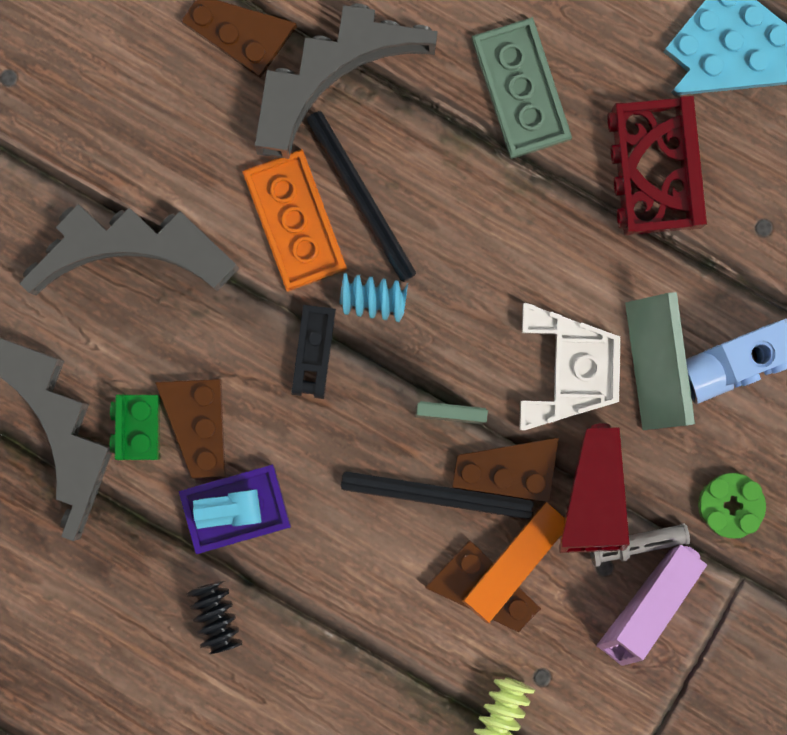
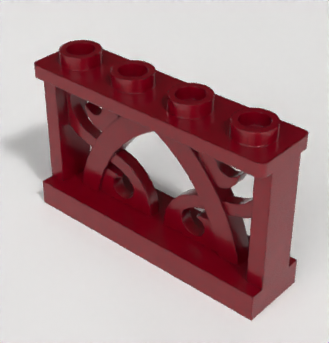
M694 95L675 99L615 103L612 113L607 114V124L609 132H614L615 144L611 145L610 154L612 164H617L618 176L614 177L615 196H620L621 208L617 209V223L619 228H623L624 236L703 228L707 225ZM676 110V117L659 125L652 114L653 112ZM632 115H640L648 121L651 131L647 133L644 126L635 123L638 133L630 135L626 129V121ZM666 134L667 143H669L671 138H676L679 142L678 148L670 150L665 145L662 136ZM655 141L659 150L666 157L681 161V168L676 169L666 177L661 190L647 181L636 168L643 154ZM627 144L636 146L629 157L627 152ZM673 180H679L683 184V190L677 192L673 187L672 193L669 195L670 183ZM631 183L639 190L633 195L631 192ZM641 201L645 203V212L652 208L654 202L658 203L659 208L656 216L650 221H642L637 218L634 213L636 202ZM666 207L686 212L687 219L661 221Z

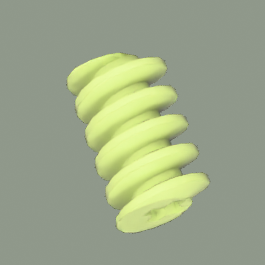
M505 677L504 680L494 679V683L500 688V692L489 691L488 695L496 702L495 704H484L483 707L491 713L490 717L479 716V720L486 727L485 729L475 728L473 732L477 735H513L509 730L519 731L521 727L514 718H524L526 715L519 705L529 706L531 702L524 693H534L535 689L509 677Z

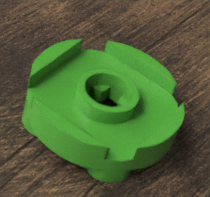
M724 473L715 477L703 488L699 496L698 508L703 522L715 534L726 538H742L758 530L765 516L766 500L762 493V488L757 482L742 474ZM731 496H735L736 502L740 503V509H737L734 515H730L729 509L724 508V502H729Z

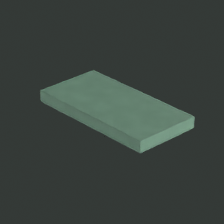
M533 17L472 36L471 40L510 159L570 141L572 135Z
M677 292L625 302L642 430L695 424Z
M420 401L416 406L415 418L482 424L487 422L488 410L479 407Z

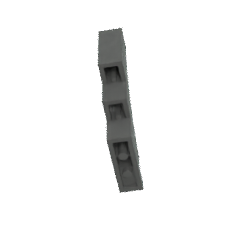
M0 338V378L12 386L27 401L37 415L46 432L54 457L57 479L56 500L73 505L71 510L67 509L61 520L60 527L64 528L61 537L72 541L79 540L112 455L110 446L78 435L89 404L53 391L64 364L63 360Z

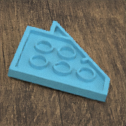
M705 0L664 50L667 56L687 71V74L671 92L674 96L787 85V24L757 0Z

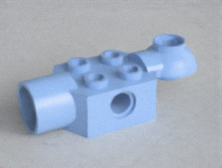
M787 318L687 358L692 401L695 404H699L733 390L734 386L735 388L743 387L761 380L759 375L761 372L768 375L786 370ZM752 350L757 354L756 362L752 359Z

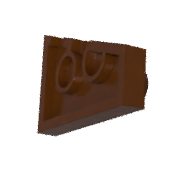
M195 0L181 20L184 26L260 78L297 28V24L219 0Z
M221 379L155 382L191 478L225 477Z
M559 438L459 454L456 458L452 487L549 502Z
M469 540L425 588L470 609L462 601L494 563ZM518 587L492 620L520 632L541 608Z

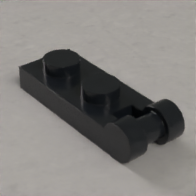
M303 305L292 395L302 396V393L313 394L314 398L324 399L336 309ZM305 371L317 372L316 382L304 380Z

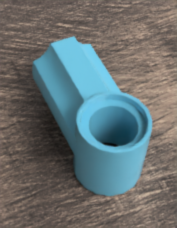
M257 489L228 493V496L203 498L193 501V514L197 529L228 524L242 526L262 522Z

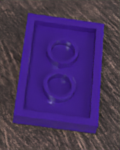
M274 464L179 491L196 554L291 527ZM257 489L261 523L242 526L228 524L197 529L193 514L194 500L228 496V493Z

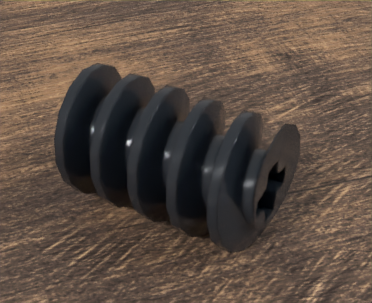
M224 581L200 586L186 593L187 597H196L198 601L190 606V609L201 610V614L195 617L193 621L204 623V627L196 633L197 635L207 636L208 639L200 644V648L210 649L211 652L209 654L223 652L242 645L241 639L231 638L239 632V627L228 625L236 619V616L233 613H225L233 604L232 601L222 600L223 597L229 594L228 588L218 587Z

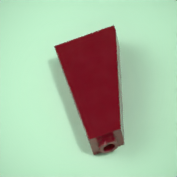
M599 423L592 425L591 429H586L560 539L559 553L624 551L630 545L620 427L611 428L610 424Z

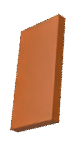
M303 149L291 153L289 159L276 158L242 171L287 292L347 271Z

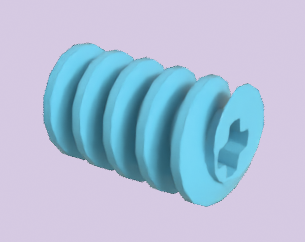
M344 273L340 294V305H342L343 313L348 315L352 307H355L356 315L361 317L365 309L368 308L369 317L374 319L378 310H381L382 319L387 320L390 313L394 312L395 321L400 322L404 315L408 283L404 290H401L399 281L395 280L391 289H388L386 279L382 278L378 287H375L373 277H369L366 284L362 285L360 275H356L353 282L349 283L348 275Z

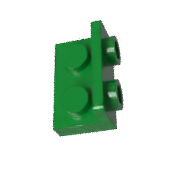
M116 394L115 401H112L110 405L111 421H115V434L110 436V452L115 453V460H159L160 395Z

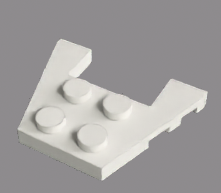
M523 303L522 333L556 335L554 402L520 401V430H528L619 402L620 336L576 322L532 304Z

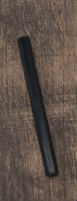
M321 111L311 114L307 118L308 124L400 281L405 282L416 275L415 269Z
M347 471L343 473L341 480V489L344 491L523 519H531L533 513V501Z

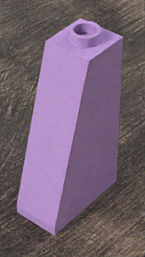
M682 545L670 549L596 646L621 666L643 661L706 568L707 564L700 560L699 553L691 547Z

